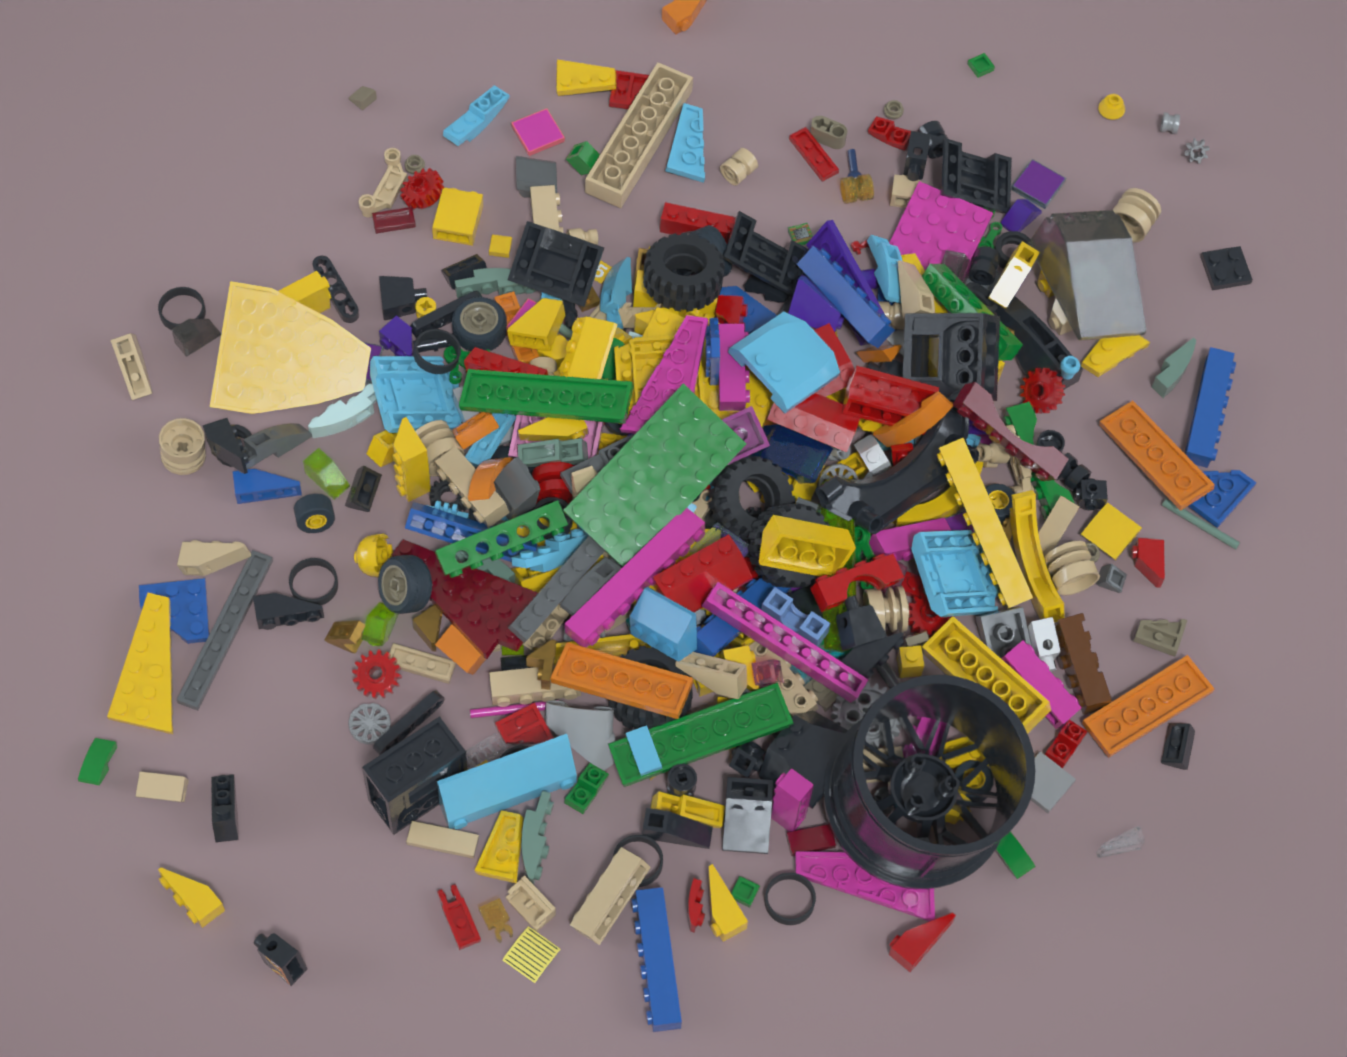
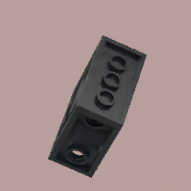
M906 313L903 378L939 387V392L946 398L963 388L965 384L976 382L992 395L993 401H997L1000 316L986 313ZM930 338H939L938 377H928Z
M440 716L362 767L368 801L393 835L410 825L412 821H416L440 805L437 781L468 770L465 749Z

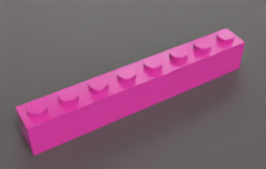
M688 508L682 514L676 515L565 623V633L580 646L587 648L589 645H594L600 638V634L604 630L608 631L614 625L615 620L620 615H625L630 609V605L635 600H639L646 587L654 586L653 577L675 565L676 560L680 556L684 557L695 541L699 542L704 537L705 522Z
M719 582L712 588L702 604V607L850 703L858 698L868 681L867 678Z

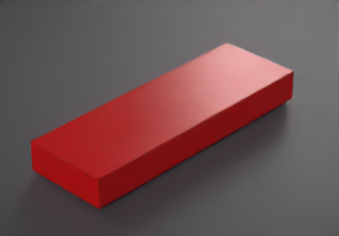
M806 127L789 135L791 143L822 182L839 173V168Z

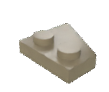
M1168 619L1158 621L1141 620L1134 642L1175 657L1187 620L1180 619L1179 622H1168Z

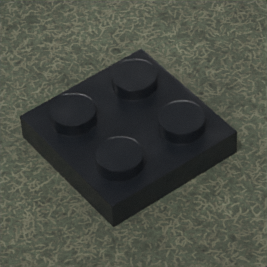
M1241 246L1202 252L1200 257L1212 291L1252 283L1253 279Z

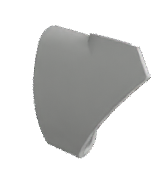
M552 700L546 702L545 723L558 736L567 734L570 746L587 761L603 771L614 764V759L608 745L615 742L613 732L614 708L598 706L591 710L572 708L563 701Z

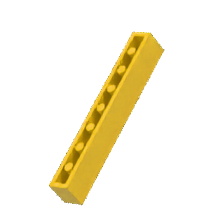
M964 438L940 447V453L937 454L941 466L946 465L949 473L945 475L950 486L955 485L957 493L954 496L958 505H963L966 513L963 516L967 525L972 524L975 533L971 535L976 546L981 545L983 553L980 554L984 565L989 564L992 570L989 576L994 586L998 584L1001 593H998V597L1002 606L1007 605L1008 608L1032 599L1033 596Z

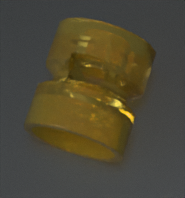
M870 174L858 175L856 179L853 176L840 179L841 196L845 204L854 203L857 199L861 201L873 200L874 187Z

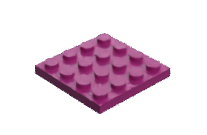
M919 181L889 244L898 246L901 255L915 253L924 270L927 269L929 264H945L962 281L992 219L993 212L960 198L942 196L941 190Z

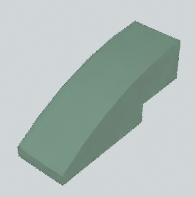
M1194 337L1164 360L1160 370L1161 373L1155 377L1152 388L1162 398L1175 388L1184 375L1195 349L1196 339Z
M580 438L566 441L554 439L518 445V457L527 467H537L549 462H565L577 465L588 460L587 442Z

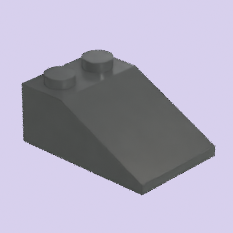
M1017 606L975 616L981 641L1000 658L1004 657L1021 641L1031 645L1023 607Z

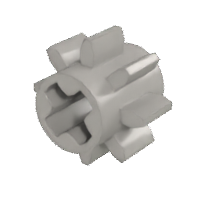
M1193 138V142L1186 143L1189 150L1184 151L1186 156L1191 155L1189 157L1190 162L1197 160L1200 164L1201 159L1208 158L1205 151L1210 150L1209 146H1203L1205 144L1204 139L1197 141L1196 138ZM1200 148L1201 152L1196 151L1194 154L1193 150H1198Z

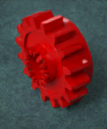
M423 168L420 173L415 171L413 177L408 176V182L402 183L405 187L400 189L402 192L400 196L408 207L411 206L413 209L430 207L440 198L442 189H444L442 184L444 181L436 170L433 171L429 168L425 171Z
M1035 368V372L1029 371V378L1023 377L1025 385L1020 386L1021 389H1024V393L1020 394V397H1025L1023 403L1030 402L1035 413H1050V410H1057V405L1063 403L1061 399L1065 396V393H1063L1065 385L1061 382L1063 378L1057 377V372L1050 371V368Z
M921 593L920 599L915 596L912 603L908 604V625L912 626L911 632L918 633L927 630L929 639L952 617H940L933 612L924 593Z
M380 649L377 650L376 655L370 650L368 657L361 655L363 660L361 663L355 662L358 670H352V673L357 676L353 679V682L359 684L357 686L359 692L364 690V696L368 697L371 693L373 699H377L378 695H381L384 699L386 698V693H394L392 690L394 686H400L397 683V679H402V675L398 673L401 670V666L395 665L398 660L395 657L390 659L391 654L389 652H386L383 656ZM376 670H382L380 678H372Z

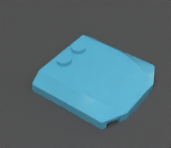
M782 312L730 347L728 351L741 367L747 365L772 393L771 399L784 413H787L826 386L840 374L834 352L805 321L786 312Z
M373 356L370 361V376L384 429L389 433H398L401 421L405 417H407L415 431L435 420L446 421L451 430L461 425L462 420L453 400V389L458 388L459 384L450 383V372L445 374L426 372L417 365L414 356ZM421 356L431 364L444 365L442 363L444 359L441 356Z
M971 530L919 532L914 535L911 549L931 610L940 617L979 615L998 611V606H995V598L998 597L999 590L997 585L994 586L989 574L992 573L989 564L984 565L980 555L983 553L981 545L976 546L971 537L973 533Z

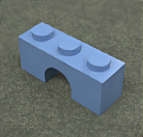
M775 587L762 604V611L817 647L829 632L830 623L814 612H811L809 615L802 613L794 606L791 597Z

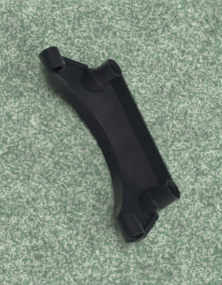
M962 388L947 398L952 404ZM953 406L942 419L926 431L915 448L889 470L877 476L860 480L833 476L816 488V494L821 507L847 521L854 518L856 525L871 534L879 533L887 525L948 483L945 475L949 473L946 465L941 466L937 454L940 453V447L964 438L974 463H977L979 451L968 445L966 441L969 433V418L960 415L958 409Z

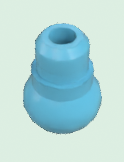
M1067 356L1062 359L1060 363L1061 376L1069 380L1079 371L1080 362L1076 357Z

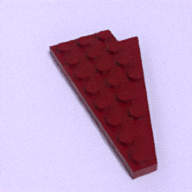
M404 539L400 542L391 556L414 555L424 561L432 578L430 600L485 659H488L498 644L514 651L519 650L524 642L510 631L508 627L538 594L537 592L477 568L473 570L470 567L462 569L463 574L451 578L450 575L444 576L434 551Z

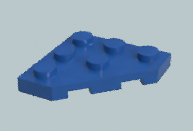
M738 286L722 287V290H720L719 295L743 296L744 303L748 305V315L743 319L745 332H748V334H751L777 316Z
M709 318V326H707L705 336L706 377H710V385H719L720 335L718 318Z
M1231 470L1225 473L1202 471L1215 484L1214 490L1188 507L1218 528L1257 483L1240 470Z
M205 578L139 585L141 609L143 608L147 593L169 597L171 609L170 631L180 636L187 644L206 642L210 634Z

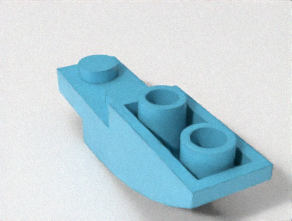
M494 85L470 104L469 111L444 129L443 136L457 146L466 140L471 142L496 117L510 98V95Z
M870 235L867 242L878 265L874 274L884 294V298L889 302L901 304L898 261H902L898 246L889 244L888 239Z
M630 257L624 258L611 268L606 276L601 292L600 311L607 314V321L618 324L617 328L619 327L620 329L624 327L618 310L626 303V296L632 293Z
M573 529L570 531V534H558L554 538L546 539V546L538 547L537 551H521L520 555L511 557L512 566L530 567V570L539 572L553 570L563 565L589 535L582 529Z

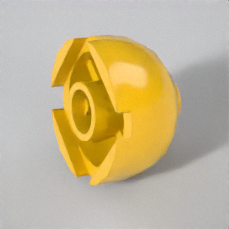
M386 534L366 536L361 540L354 553L355 563L358 564V567L364 574L370 577H379L382 565L392 557L393 547L392 544H387L386 539H389Z

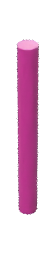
M535 702L539 711L546 710V702ZM533 703L470 709L471 718L513 714Z

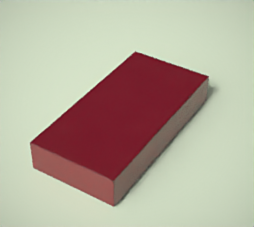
M412 207L372 213L376 234L416 227Z
M829 824L786 833L791 856H795L796 851L816 852L836 848L834 834Z

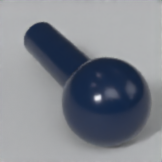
M849 149L850 173L847 176V181L852 186H858L862 183L863 176L858 171L856 150Z

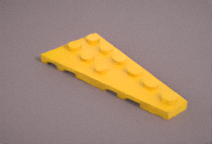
M147 593L107 718L113 721L173 734L171 609L169 597Z

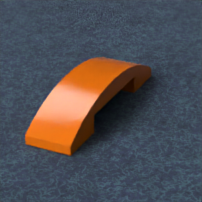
M514 291L494 297L495 301L505 311L507 325L520 309ZM506 332V337H507L508 342H509V344H510L509 337H508V332ZM510 345L518 361L523 360L526 363H530L531 360L539 357L536 349Z
M938 391L922 401L920 409L893 426H882L873 432V436L886 447L907 443L935 425L948 413L953 404Z
M507 457L483 461L473 474L468 492V500L490 499L496 490L494 485L495 479L502 469L514 458Z

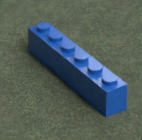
M813 246L797 265L865 340L879 348L895 331L890 325L892 321L884 313L880 314L878 312L879 307L872 300L868 301L865 298L867 294L860 287L856 288L853 285L855 281L848 274L844 275L841 272L843 268L836 261L832 262L830 260L831 255L824 248L819 250Z
M1210 347L1205 359L1185 454L1195 465L1208 468L1210 461H1215L1218 449L1214 447L1215 443H1219L1221 431H1218V428L1224 422L1225 414L1222 413L1223 408L1226 409L1229 396H1226V391H1230L1233 381L1229 377L1230 373H1234L1236 362L1233 361L1235 353Z
M414 501L405 525V529L449 543H455L489 529L486 524H480L477 521ZM499 535L496 538V542L500 546H506L508 538L505 535ZM532 542L523 544L524 549L514 553L511 550L503 553L504 557L500 559L512 562L511 557L520 555L521 551H536L537 544L532 545ZM479 543L476 545V551L486 554L488 547L483 543Z
M759 575L760 579L758 581L753 579L745 587L747 590L744 593L740 590L737 595L761 610L763 602L774 587L785 594L791 588L772 586L771 583L762 580L763 575ZM712 614L704 622L706 625L703 628L700 626L696 628L697 650L694 652L714 657L742 632Z
M663 887L636 890L635 898L631 899L633 913L637 912L638 921H634L635 934H640L641 943H637L638 956L643 957L644 965L640 966L641 979H646L647 988H643L644 1001L649 1002L650 1010L646 1011L647 1024L652 1025L653 1032L681 1029L682 1019Z

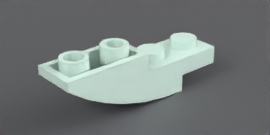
M370 383L365 386L363 391L359 395L350 398L346 405L339 400L335 404L329 405L326 411L319 417L313 418L308 425L309 432L313 436L312 438L325 437L345 431L373 415V404L377 401L373 384Z

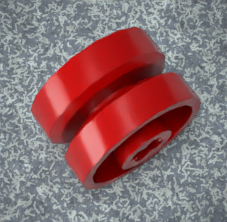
M549 462L535 467L532 471V477L540 486V493L536 504L548 497L563 499L568 504L573 500V495L560 475L561 472L574 465L565 462Z

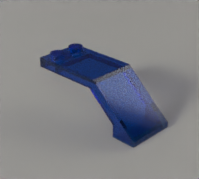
M779 424L764 425L762 429L770 446L746 457L758 456L762 460L767 458L772 460V465L778 464L782 468L781 472L793 476L800 484L815 483L833 448Z

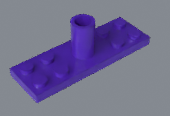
M827 220L806 244L808 249L810 250L813 246L819 250L824 248L831 255L830 260L832 262L836 261L843 268L841 272L844 275L848 274L855 281L853 285L856 288L860 287L867 294L865 298L868 301L872 300L879 307L878 312L880 314L884 313L871 290L877 289L880 286L874 274L876 269L860 270L833 220ZM848 321L860 345H867L868 342Z

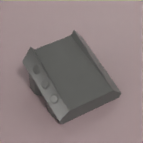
M516 156V179L519 194L524 198H529L530 187L555 185V193H557L556 162Z

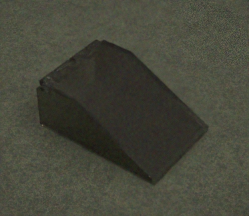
M1113 210L1084 211L1083 213H1052L1050 217H1046L1028 242V245L1040 252L1036 261L1077 339L1090 340L1145 335L1147 330L1132 237L1120 215L1115 214Z

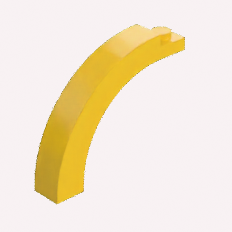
M977 461L975 466L980 475L984 462ZM955 485L950 486L939 497L914 506L894 520L892 523H895V528L944 517L945 519L952 517L963 507V505H958L954 496L957 493Z
M1033 490L1013 494L1012 508H1009L1018 564L1033 596L1031 602L1040 620L1053 617V621L1056 623L1058 619L1065 618L1064 602L1051 580L1042 553L1037 527L1036 494Z

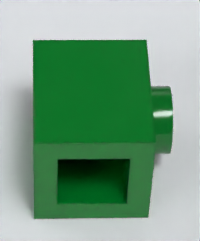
M588 141L575 144L566 160L582 176L589 174L600 154Z

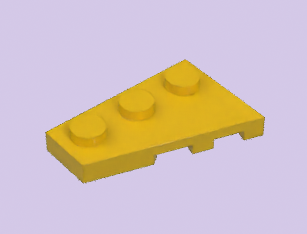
M557 59L558 96L616 89L615 68Z
M1115 320L1083 360L1081 367L1099 377L1116 367L1124 359L1134 356L1137 351L1147 348L1150 342Z
M501 810L474 870L478 875L517 883L524 818L520 814Z

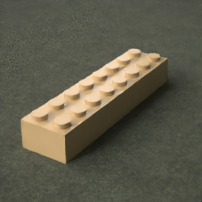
M657 62L586 177L585 193L622 208L681 111L683 104L692 93L693 77Z

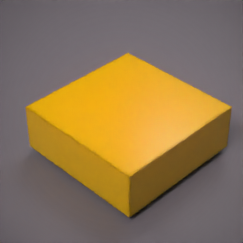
M492 234L489 255L509 258L512 237Z

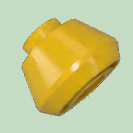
M1117 94L1107 95L1100 101L1098 106L1100 114L1110 120L1119 119L1125 113L1123 99Z

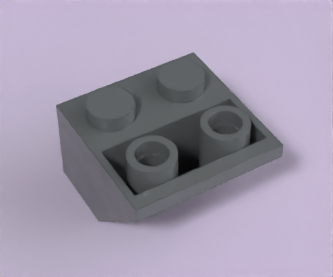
M519 457L514 458L507 464L494 481L495 491L505 501L509 510V514L506 515L508 520L533 510L540 493V486L529 473L527 465L523 464Z

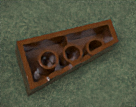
M1083 613L1058 619L1055 630L1060 647V654L1058 655L1060 668L1065 670L1067 685L1070 689H1073L1075 697L1081 706L1082 714L1085 715L1098 711L1108 705L1112 698L1103 672H1098L1097 670L1099 668V659L1096 652H1091L1090 640L1092 638L1089 631H1084L1082 622L1085 621Z

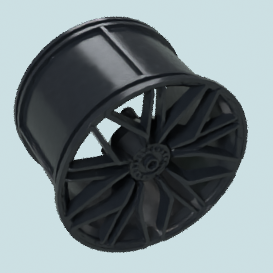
M927 675L904 681L885 692L871 706L866 715L844 734L831 754L826 768L823 788L825 812L830 828L841 848L859 867L870 875L889 884L909 889H935L959 882L977 871L992 856L1001 839L1017 825L1030 803L1035 784L1036 770L1029 736L1022 722L1010 706L991 690L978 683L950 675ZM909 716L936 720L925 746L908 719ZM899 718L917 754L907 758L895 754L890 720ZM941 721L946 723L935 757L931 753L930 747ZM883 723L886 754L865 741L868 731ZM950 726L962 732L974 743L943 754ZM979 749L985 759L962 781L958 780L953 770L945 762ZM863 750H867L890 767H880L864 755ZM863 763L873 771L864 772ZM989 764L995 780L996 792L967 788L966 786ZM877 779L888 783L889 796L875 802L866 780ZM960 794L995 798L997 803L964 801ZM893 805L895 810L887 818L882 811ZM967 808L996 809L994 822L989 834H987ZM951 809L957 811L978 835L980 840L967 843L947 831L945 815ZM902 816L917 823V838L907 834L895 825ZM931 825L933 826L937 844L930 843L929 841ZM943 840L947 841L952 845H944Z

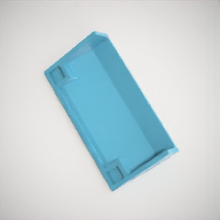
M567 734L437 781L440 808L448 828L461 829L472 821L540 797L542 791L550 793L558 789H569L577 783V773Z

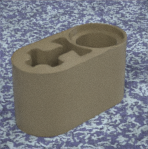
M816 116L812 119L810 133L818 143L833 149H841L845 146L847 138V127L824 116Z

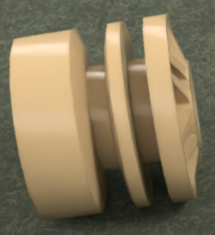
M1130 188L1123 193L1118 204L1110 212L1107 219L1108 226L1112 232L1125 241L1140 242L1144 240L1151 226L1154 225L1160 216L1161 207L1156 198L1142 189Z
M180 418L174 419L162 427L159 434L161 461L164 467L171 473L178 475H189L198 471L206 459L205 438L201 426L193 420Z
M435 420L415 431L427 449L429 475L431 477L438 476L435 460L456 446L463 455L465 454L463 448L454 438V434L446 421Z
M1072 541L1060 545L1044 557L1050 575H1053L1052 581L1059 595L1065 596L1079 593L1094 585L1100 578L1094 562L1090 561L1091 554L1086 543L1083 541Z
M903 586L895 587V591H893L892 587H888L885 597H883L881 590L878 591L876 588L864 590L863 606H873L884 631L886 623H888L891 633L896 632L897 626L900 632L907 631L909 605Z

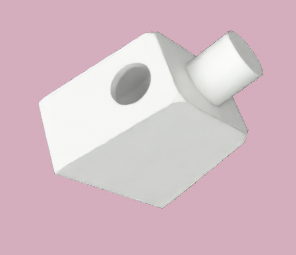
M1053 617L1032 621L1027 627L1031 646L1036 656L1048 665L1049 671H1055L1057 668L1054 659L1060 654V647Z

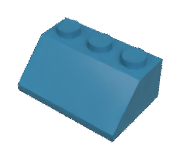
M646 587L630 615V634L679 662L697 650L696 614Z

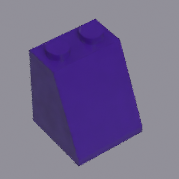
M804 275L800 276L788 314L805 321L813 328H819L830 323L834 332L837 329L840 330L844 322V315L809 278Z

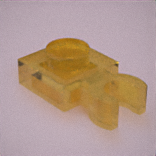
M500 898L479 907V912L488 930L496 929L495 937L499 943L502 942L500 933L506 931L510 938L513 937L512 928L505 924L510 921V918Z

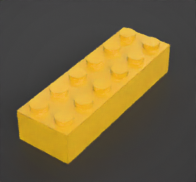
M954 616L922 646L924 655L946 675L971 680L999 696L1018 716L1027 734L1051 711L1050 702Z

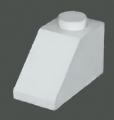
M873 434L854 444L869 471L873 472V477L892 468Z

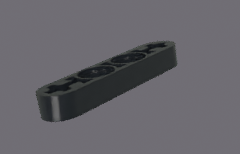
M317 256L312 263L314 272L317 271L321 277L324 276L326 279L334 278L337 280L335 284L330 285L328 291L331 295L330 300L339 316L346 323L357 321L359 318L358 306L331 260L327 256ZM319 264H322L323 266L326 267V272H325V273H324V270L322 269V267L319 266ZM343 293L346 295V298L340 301L336 300L335 296ZM345 306H348L349 311L353 312L352 315L346 313Z
M479 291L470 292L418 318L410 325L413 335L417 338L426 330L439 329L451 323L453 313L460 303L469 298L483 296Z
M437 690L432 691L375 742L373 749L381 755L404 740L444 703L445 698Z

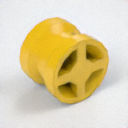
M423 297L416 302L417 319L436 310V303L432 298Z

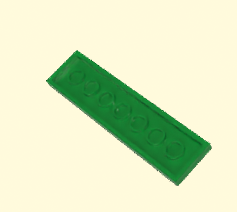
M468 369L459 408L463 411L626 424L634 385L630 381Z
M778 683L742 695L739 699L734 698L648 729L662 765L660 770L641 776L627 737L608 745L623 787L668 772L677 764H690L786 729L794 723Z

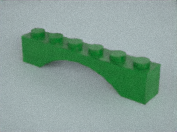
M1030 402L1006 408L1004 417H1002L1005 426L1012 424L1016 435L1021 440L1034 445L1033 435L1037 417ZM1032 471L1030 482L1034 488L1036 500H1039L1042 506L1041 512L1045 519L1048 518L1060 496L1074 503L1069 490L1060 486L1054 480L1042 481L1035 476L1036 473Z

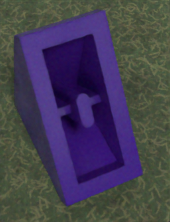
M1017 199L1001 221V224L1007 231L1021 232L1042 214V211L1028 199Z

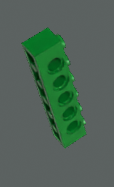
M929 264L922 278L932 294L951 313H986L994 315L945 264ZM1000 321L999 361H1010L1015 357L1023 344Z
M557 500L435 550V555L444 576L450 575L451 578L463 574L462 569L470 567L471 570L484 565L482 562L489 558H491V561L498 560L504 557L503 553L511 550L514 553L524 549L523 544L532 542V545L545 540L543 537L550 533H552V536L565 532L564 528L567 527L568 523ZM540 518L546 519L549 523L548 528L545 530L540 529L537 526V520ZM518 527L527 528L528 536L526 538H521L517 535ZM505 535L508 538V544L506 546L498 545L496 542L497 536ZM479 543L485 544L488 547V552L484 555L477 553L476 545ZM457 552H465L468 559L465 563H459L456 560L455 555Z

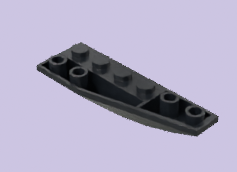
M1014 296L1006 309L998 305L994 312L995 315L1000 316V321L1006 327L1014 330V336L1023 344L1015 358L1026 377L1029 378L1028 372H1035V368H1050V371L1057 372V377H1062L1060 363L1063 358L1072 356V354L1058 337L1017 297ZM1081 365L1079 371L1072 379L1066 380L1063 378L1061 380L1062 384L1065 385L1064 390L1079 382L1083 371Z

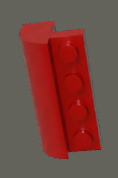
M856 366L846 388L843 413L893 426L920 409L922 401L938 392L939 387Z

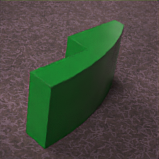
M99 738L93 740L80 769L78 782L100 786L109 771L108 762L117 749L115 741Z
M589 763L579 776L577 784L565 798L564 803L584 814L601 790L609 774Z
M1011 831L1001 839L995 851L1003 859L1004 864L1016 879L1036 867Z

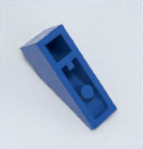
M247 469L248 473L246 474L233 471L237 504L302 495L299 481L257 469Z

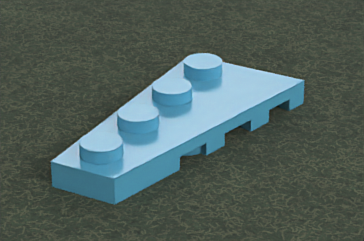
M684 103L665 171L704 183L703 109Z

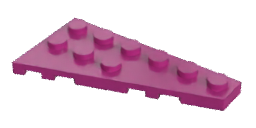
M686 315L670 347L665 351L663 359L655 368L641 392L639 400L630 411L626 424H623L620 428L621 432L636 434L683 383L695 393L708 318Z
M796 851L795 873L804 876L811 882L927 921L935 920L934 889H909L889 884L867 873L845 852Z

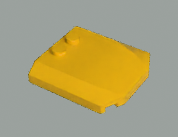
M675 335L635 337L629 340L628 344L620 348L618 346L614 347L616 380L630 381L634 385L627 419L655 368L663 359L665 351L670 347ZM700 362L694 394L705 403L702 363Z

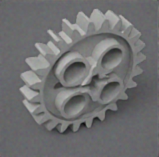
M867 682L858 698L852 703L837 696L831 718L834 719L833 722L849 730L866 715L871 706L886 692L887 687L879 690L876 683L873 688H870V684ZM859 701H865L868 704L863 705ZM848 718H855L857 721L852 722ZM899 718L890 720L893 742L894 736L898 737L903 727ZM883 723L872 728L877 732L868 731L865 739L867 743L878 749L879 744L882 747L885 746Z

